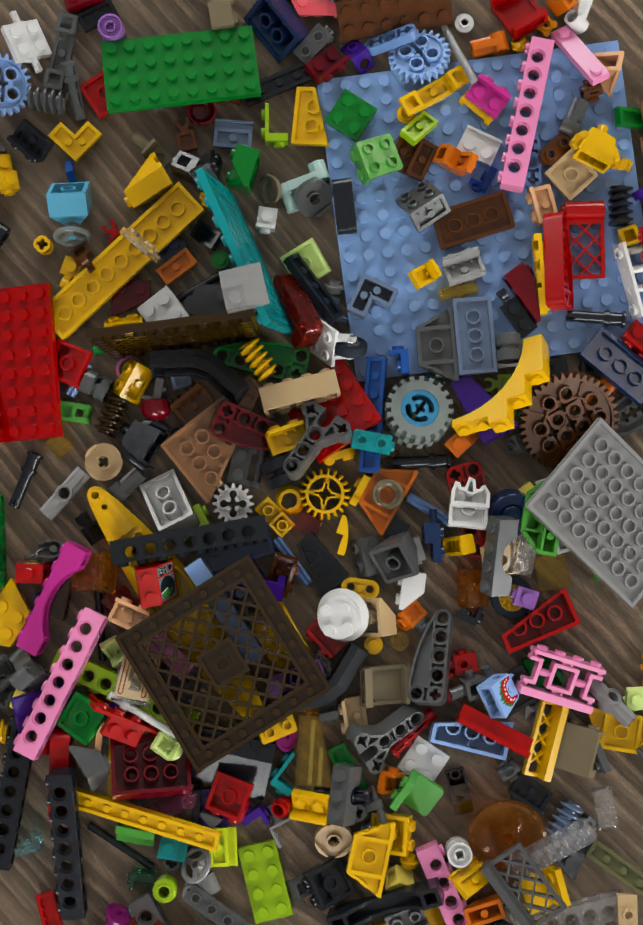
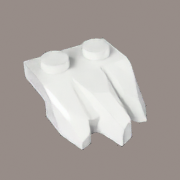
M470 476L465 487H462L460 482L455 481L449 502L448 527L487 530L490 492L486 485L476 489V481Z

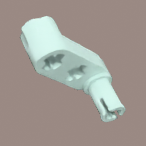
M324 159L308 164L310 173L281 184L282 194L280 198L283 199L287 214L299 210L296 207L293 194L303 182L312 177H317L324 181L330 178Z

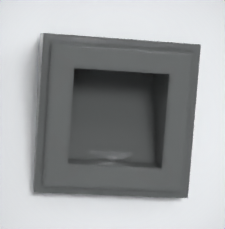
M203 808L199 816L209 828L213 829L223 820L224 816L212 815L209 813L210 810Z
M303 876L286 882L292 900L299 901L311 894L302 885L301 880L304 879Z

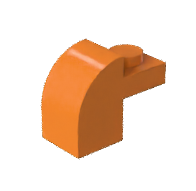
M440 144L432 162L448 172L465 177L466 173H472L479 156L474 152H462L451 144Z

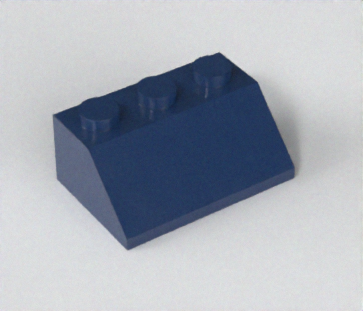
M257 0L243 18L248 25H252L253 32L278 63L291 55L311 32L286 0Z

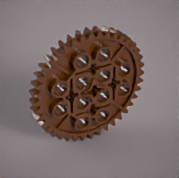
M567 371L566 376L559 372V378L552 374V380L545 382L544 385L540 384L539 389L533 387L532 405L520 408L524 414L518 416L523 420L518 423L520 427H523L519 430V433L523 435L520 439L525 442L523 446L526 449L529 448L527 452L530 455L533 454L532 458L538 459V462L541 465L544 463V466L547 468L551 466L554 470L577 443L575 436L578 434V439H580L596 420V413L600 411L602 413L599 418H602L612 429L619 428L614 423L619 421V418L614 416L619 411L613 409L617 406V403L612 402L615 397L609 395L611 391L605 389L606 385L600 384V380L597 378L594 380V377L591 375L587 377V374L583 372L580 375L575 371L572 376V373ZM568 388V393L565 396H561L562 390ZM593 395V400L587 403V398ZM551 398V403L544 406L545 400ZM559 402H562V404H561L562 408H561V409L558 408V407H559V404H558ZM576 405V410L570 413L571 406ZM584 407H585L586 409H588V410H587V416H588V417H586V416L584 415V413H585ZM559 414L558 421L553 422V417ZM585 421L584 426L578 429L579 423ZM543 424L542 429L536 432V427ZM549 425L554 429V436L550 434L551 431ZM564 431H568L567 436L565 438H561V434ZM551 440L550 446L544 448L545 442Z

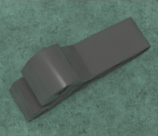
M308 401L303 404L302 413L305 418L306 432L283 463V469L290 480L300 479L323 448L337 443L347 444L353 438L350 424L337 415L329 426L321 427L328 414L326 408L314 401ZM314 436H320L318 440H312ZM303 451H309L307 455L301 456ZM297 466V469L295 471H289L291 467Z
M19 647L9 656L16 670L9 678V682L18 691H23L29 686L35 690L41 689L44 681L48 680L51 675L50 668H43L37 661L38 656H33ZM59 678L57 679L56 684L61 682Z
M410 702L408 705L404 704L376 725L360 726L358 723L349 725L346 729V736L357 750V755L372 774H378L385 767L384 761L391 746L419 727L425 717Z

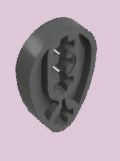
M626 396L616 401L617 406L613 409L619 411L618 414L614 415L619 418V421L616 422L619 428L613 430L619 436L643 428V412L641 410L634 413L635 417H627V422L620 421L621 413L627 414L630 412L629 408L635 409L637 405Z

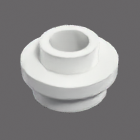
M460 14L455 20V28L460 33H468L474 26V20L469 14ZM466 20L468 24L462 25L461 21Z

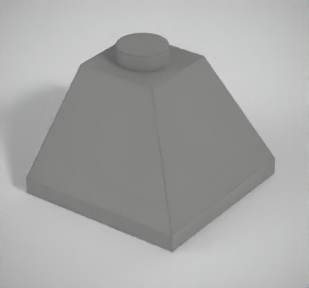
M260 262L219 271L221 289L228 314L270 304Z

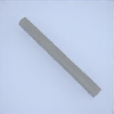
M443 25L441 31L470 82L472 84L476 83L478 78L447 25Z

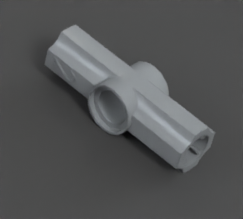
M77 466L40 508L42 513L53 520L68 502L74 499L76 493L91 476L81 467ZM64 488H67L70 492L66 499L61 495V491Z
M592 680L589 692L598 700L597 705L599 709L604 713H611L625 728L629 726L637 716L621 701L622 695L614 688H608L600 680Z

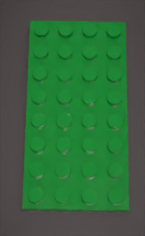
M252 25L216 31L203 30L100 42L108 114L261 97Z

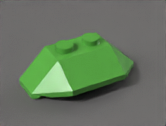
M543 482L526 492L524 505ZM523 507L519 531L537 554L556 557L559 539L526 507Z

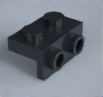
M22 119L14 134L8 135L6 138L14 149L21 151L25 158L32 163L43 162L55 144L27 119Z
M520 771L518 773L519 778L513 781L508 789L511 795L510 799L519 805L521 802L527 805L526 809L534 815L539 813L543 816L545 813L543 809L551 799L553 792Z

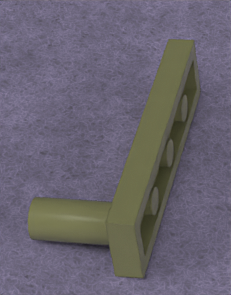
M596 839L586 853V856L643 897V872Z

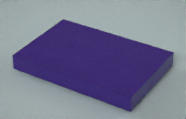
M64 681L57 683L59 688L64 685ZM41 689L11 698L18 734L22 733L24 729L22 726L28 715H31L33 711L32 704L36 698L40 697ZM49 695L47 699L48 704L51 706L55 702L53 695ZM42 712L38 716L41 723H44L46 720V716Z

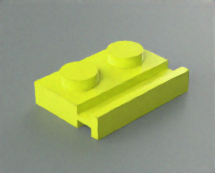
M214 827L213 829L222 832L217 851H209L212 860L211 868L238 866L237 827Z

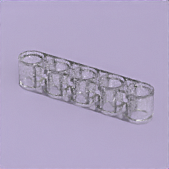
M581 818L529 845L525 849L540 870L593 843L597 838V833L586 818ZM518 851L512 855L511 859L523 861L524 855L521 851ZM510 864L509 871L521 875L522 866ZM524 866L523 875L531 876L536 873L533 868Z

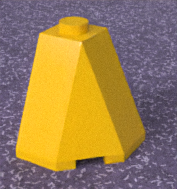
M155 152L149 155L124 190L126 197L123 199L129 208L133 207L135 211L162 196L174 186Z

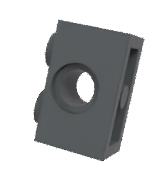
M151 888L130 900L128 911L132 918L135 917L138 922L137 925H169V920L159 902L154 898ZM143 912H150L152 914V917H144Z

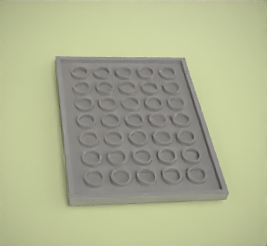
M597 418L525 503L524 507L628 607L634 608L643 596V459L602 418Z

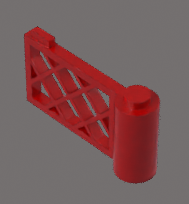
M604 200L564 202V206H560V212L564 211L566 214L569 241L570 238L573 240L570 243V247L576 243L582 249L576 258L571 254L573 259L572 265L576 262L583 269L578 275H573V279L605 278ZM592 224H599V233L594 238L587 229ZM569 225H577L582 232L574 238L570 234ZM584 232L592 239L586 247L577 241ZM593 242L600 247V252L595 257L587 250ZM584 252L592 258L586 267L577 260ZM594 261L600 266V274H592L588 270V267Z

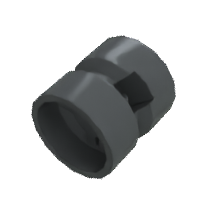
M517 332L496 334V347L500 348L496 353L497 363H519L522 353L518 348L521 345V334Z
M88 369L80 382L79 391L87 395L93 394V398L105 402V397L109 396L112 390L114 380L106 376L100 377L99 373Z

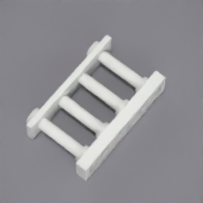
M626 241L613 246L614 257L618 263L629 305V313L632 316V320L643 317V304L639 293L643 292V284L637 285L634 274L643 272V264L632 266L629 255L641 253L643 248L642 244L627 248Z

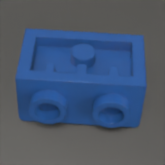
M393 346L392 350H388L389 357H400L397 358V371H401V376L409 375L408 349H404V346Z

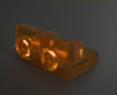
M482 568L457 569L456 582L459 607L475 608L488 606V595L480 592Z

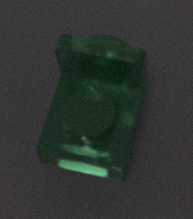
M135 866L133 871L128 873L127 884H130L129 891H133L136 881L143 885L154 884L157 870Z

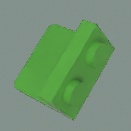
M389 133L356 142L350 149V159L356 166L357 178L362 182L363 186L370 184L377 177L400 171L403 168L394 140Z
M412 769L408 776L402 778L398 790L395 788L390 796L392 801L389 808L396 812L403 802L421 815L427 816L444 794V788L415 769Z

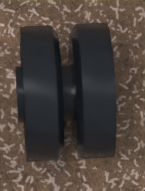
M290 453L278 455L259 466L263 475L275 473V476L266 481L269 491L295 481L290 480L283 469V463ZM291 467L289 471L293 472L297 469V467ZM307 471L304 473V475H303L302 477H305V476L308 475V474H307Z

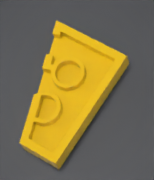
M296 87L291 135L292 145L329 147L318 92L315 87Z

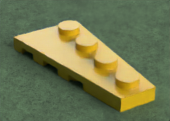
M536 233L533 234L531 240L540 316H547L548 311L551 309L547 307L545 301L544 241H542V234Z

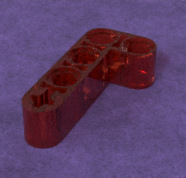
M292 273L275 275L273 279L274 288L295 326L291 335L292 346L294 349L315 346L323 332V324L307 293Z

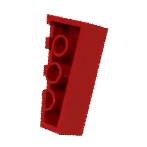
M565 587L500 635L507 654L581 623Z

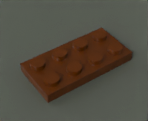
M504 190L451 206V212L433 223L441 251L516 227Z

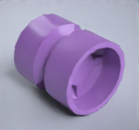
M109 13L101 16L97 26L104 42L126 38L125 28L117 15Z

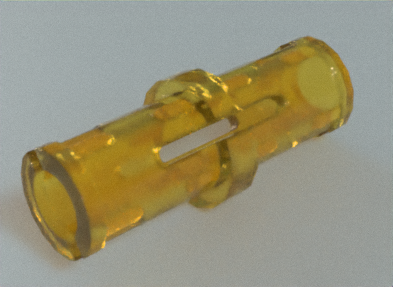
M476 281L438 289L440 301L479 293Z

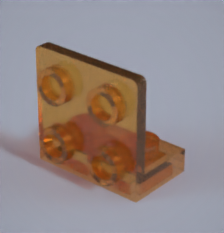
M106 552L92 553L85 569L72 575L70 592L98 591L108 596L114 595L118 568L117 565H112L111 554Z

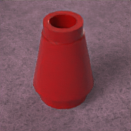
M291 794L289 797L283 796L272 803L271 811L275 817L284 818L289 814L292 809Z

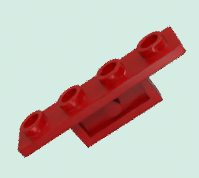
M91 700L89 703L94 711L108 716L100 730L103 736L136 748L144 731L155 735L161 731L134 714H126L119 707L113 709L101 700L97 702Z

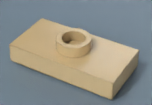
M616 893L617 925H638L637 894Z

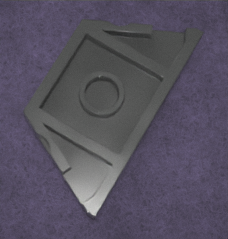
M449 307L444 312L430 318V320L415 328L418 367L450 380L459 381L453 307Z

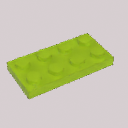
M274 838L239 846L238 853L255 923L258 924L293 915L285 876Z

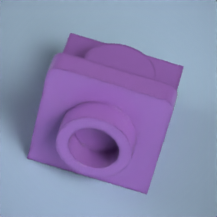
M516 585L515 588H512L509 599H511V604L534 611L540 592Z

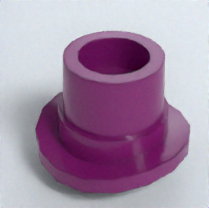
M298 731L273 742L276 743L281 751L289 752L297 743Z
M116 903L107 905L105 925H126L130 921L131 916L128 908Z

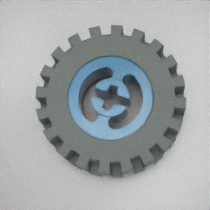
M411 376L407 382L405 379L399 381L398 386L395 385L389 393L384 404L383 421H386L384 427L386 430H391L389 435L393 436V438L395 436L398 437L397 443L400 445L404 441L407 442L406 447L411 448L413 444L416 445V449H421L424 444L427 448L433 442H438L451 424V417L454 414V409H451L453 401L452 399H447L449 396L447 390L442 392L443 385L440 382L437 386L433 384L435 379L429 378L427 382L424 381L425 376H419L417 380H415L414 376ZM424 401L426 404L413 421L411 418Z

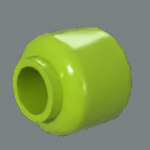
M168 874L159 876L152 888L154 898L160 903L171 902L177 895L178 882L173 876Z

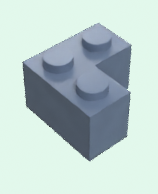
M363 273L347 307V312L364 320L371 303L390 310L399 289Z

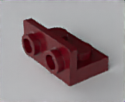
M331 44L305 64L303 68L319 85L323 81L325 83L329 82L335 76L333 73L336 71L339 73L348 66L346 62L350 57L347 54L343 58Z

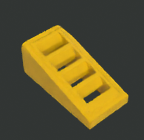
M473 534L441 538V543L445 548V557L467 555L476 552Z

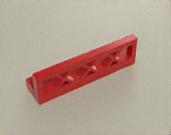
M465 703L462 704L455 719L456 722L523 757L529 758L531 753L528 751L534 739L495 719H491L490 716Z

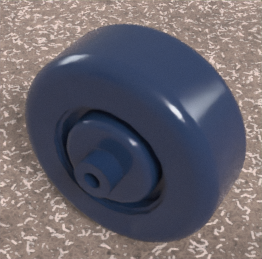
M518 489L499 491L490 499L488 516L508 515L519 519L517 535L522 534L519 529L526 494Z

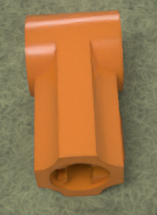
M504 30L494 32L489 37L473 40L469 43L473 59L491 54L498 56L510 51Z

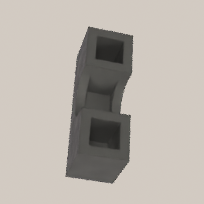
M348 762L333 765L326 823L340 827L355 824L357 805L351 803V793L354 787L360 785L361 765Z

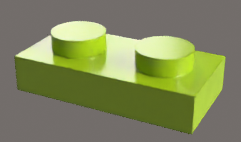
M422 111L400 130L399 136L412 146H415L437 127L439 121L426 111Z

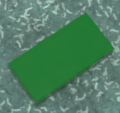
M622 106L614 108L615 127L643 130L641 109Z

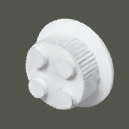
M337 588L329 591L321 598L317 609V620L324 635L337 641L348 642L357 639L365 632L369 622V611L365 601L356 592L346 588Z

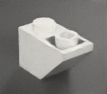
M419 572L418 575L397 581V585L400 586V593H396L395 604L398 605L399 610L405 609L424 594L425 572Z

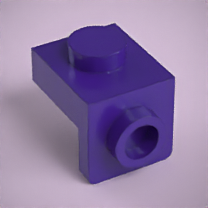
M261 803L254 807L248 806L245 818L242 821L243 826L259 816L268 825L270 823V811L266 806L263 807Z

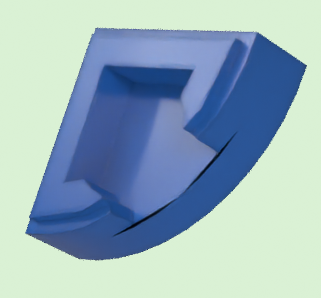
M71 160L65 161V172L69 182H78Z

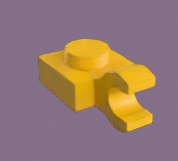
M66 255L59 272L61 275H64L59 285L61 289L83 270V265L79 267L73 257Z

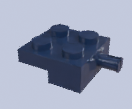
M429 509L430 521L422 523V542L430 543L431 561L434 563L442 562V558H445V548L441 545V538H444V527L440 526V523L437 521V509Z

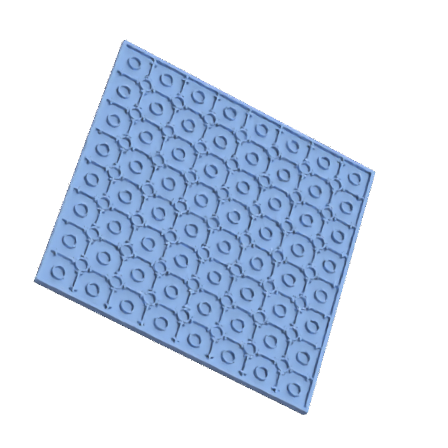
M618 40L586 44L592 53L619 51ZM560 48L553 49L535 133L540 138V149L555 136L561 134L558 132L564 116L567 115L575 97L581 98L579 87L583 86L584 80H587ZM524 53L467 60L476 77L480 73L490 76L494 80L493 83L499 87L503 86L511 95L508 104L489 126L484 124V120L465 104L462 105L458 102L472 86L471 82L442 101L423 110L439 121L437 127L424 137V139L438 147L440 144H451L457 148L467 125L502 140L491 166L488 167L476 162L472 173H466L465 177L448 172L434 162H431L423 181L428 180L443 193L449 207L502 191L499 189L500 182H497L499 170L503 171L504 164H501L503 152H507L508 146L505 145L507 133L511 134L512 127L508 126L511 115L515 116L516 109H512L514 98L519 97L520 91H517L516 88L518 80L523 78V73L520 70L522 61L527 59V55ZM532 58L534 62L541 61L539 58ZM448 63V69H444L443 75L438 73V79L444 76L446 72H448L449 70L460 65V63ZM622 66L611 97L603 90V94L599 96V101L590 103L581 122L583 124L579 132L583 130L589 131L591 127L597 128L600 124L606 125L608 127L607 134L616 139L615 145L619 151L620 159L627 158L633 161V165L629 172L611 168L604 174L596 171L599 176L572 200H604L605 278L573 279L574 308L571 310L593 312L610 310V312L617 313L626 311L625 328L623 329L620 326L604 327L602 324L566 322L567 310H550L547 316H540L541 321L536 324L538 327L521 339V345L518 347L521 352L523 339L542 334L549 345L550 357L582 352L601 327H604L622 342L623 340L620 336L634 321L629 313V305L618 263L614 257L613 246L620 243L617 230L623 227H610L608 225L612 221L608 218V215L612 213L608 210V207L612 205L608 203L609 198H611L608 192L612 190L609 187L615 185L633 187V190L627 191L628 194L639 190L631 130L615 127L614 108L617 106L627 107ZM393 70L332 78L327 83L323 81L317 85L329 147H325L328 173L330 175V187L332 189V180L351 178L357 233L338 235L337 233L346 307H348L363 273L399 289L390 310L371 303L364 320L347 312L350 334L364 339L368 345L367 353L364 357L354 358L355 374L359 382H364L366 379L367 357H387L386 378L401 377V371H397V358L400 357H389L388 350H392L393 346H404V349H408L409 375L431 373L418 367L415 328L427 322L430 318L444 312L447 308L452 307L453 298L491 296L494 335L496 336V334L504 332H516L499 307L503 303L496 293L505 288L511 299L515 297L502 277L522 262L525 265L528 264L534 271L531 244L533 234L541 233L542 241H544L543 226L537 228L536 223H532L530 216L532 209L525 199V194L527 193L525 187L522 194L504 190L516 226L515 228L441 251L433 223L418 232L409 215L395 202L403 193L415 188L420 181L396 171L377 177L368 185H362V182L358 180L356 175V166L351 161L349 155L350 149L356 142L327 125L325 119L344 89H347L377 108L376 114L358 142L389 133L392 135L395 143L400 130L407 125L401 123L397 118V111L401 106L398 99L430 83L427 79L424 80L422 85L420 80L415 85H413V80L406 83L405 78L399 80V75L394 76ZM528 76L530 80H537L535 76ZM431 77V82L437 80L434 77ZM531 94L524 95L528 99L533 98ZM527 112L520 113L523 117L530 116ZM523 130L516 131L518 135H526ZM519 148L513 149V152L515 154L522 153V151ZM548 152V156L552 158V154ZM530 157L529 166H536V159ZM541 164L542 181L540 186L550 183L557 210L560 212V206H564V202L568 201L543 175L551 166ZM509 167V170L511 172H518V169L516 167ZM537 170L527 171V173L531 172V178L527 181L534 185L537 180H534L533 173L537 172ZM332 197L333 210H334V218H335V225H336L334 198ZM632 197L628 201L633 202V205L629 206L628 209L633 210V213L628 214V217H632L633 220L628 222V224L636 223L640 232V227L643 226L641 203L639 200L635 201ZM592 224L587 229L594 238L599 233V224ZM569 225L570 234L576 238L582 230L577 225ZM584 232L577 241L586 247L592 239ZM593 242L587 250L595 257L600 252V247ZM576 243L570 247L571 254L575 258L582 251ZM478 246L480 258L486 269V275L450 287L442 270L441 258ZM584 252L577 260L586 267L592 258ZM640 253L629 255L632 266L643 264ZM430 259H434L442 275L434 282L416 290L407 274ZM594 261L588 267V270L592 274H600V266ZM576 262L572 265L573 275H578L583 270ZM643 272L634 274L637 285L643 284ZM639 292L643 304V292ZM643 317L637 319L643 325Z

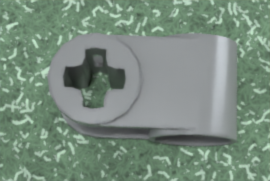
M213 870L209 871L203 881L196 884L210 895L217 893L221 889ZM187 882L184 884L183 898L193 884Z

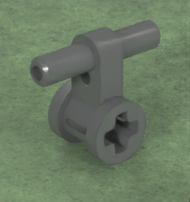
M371 785L373 788L372 803H356L357 810H363L362 814L356 813V822L366 819L370 812L375 810L380 823L384 824L388 822L383 810L384 805L382 799H379L374 785Z

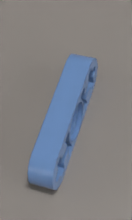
M407 24L370 38L364 43V46L368 48L371 56H376L416 40L419 33L414 24Z
M536 134L534 137L535 144L532 147L530 157L535 158L537 164L534 167L528 166V171L537 170V172L533 173V178L537 182L531 185V182L527 181L531 178V172H528L524 185L527 190L532 186L533 188L540 186L542 181L541 163L538 160V153L541 150L540 138Z

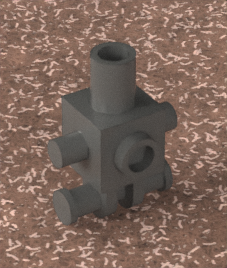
M490 665L480 667L483 672L481 676L477 672L473 673L472 669L466 670V676L458 678L460 685L448 689L451 700L465 697L469 702L472 701L473 704H479L481 697L476 687L493 675L490 672Z

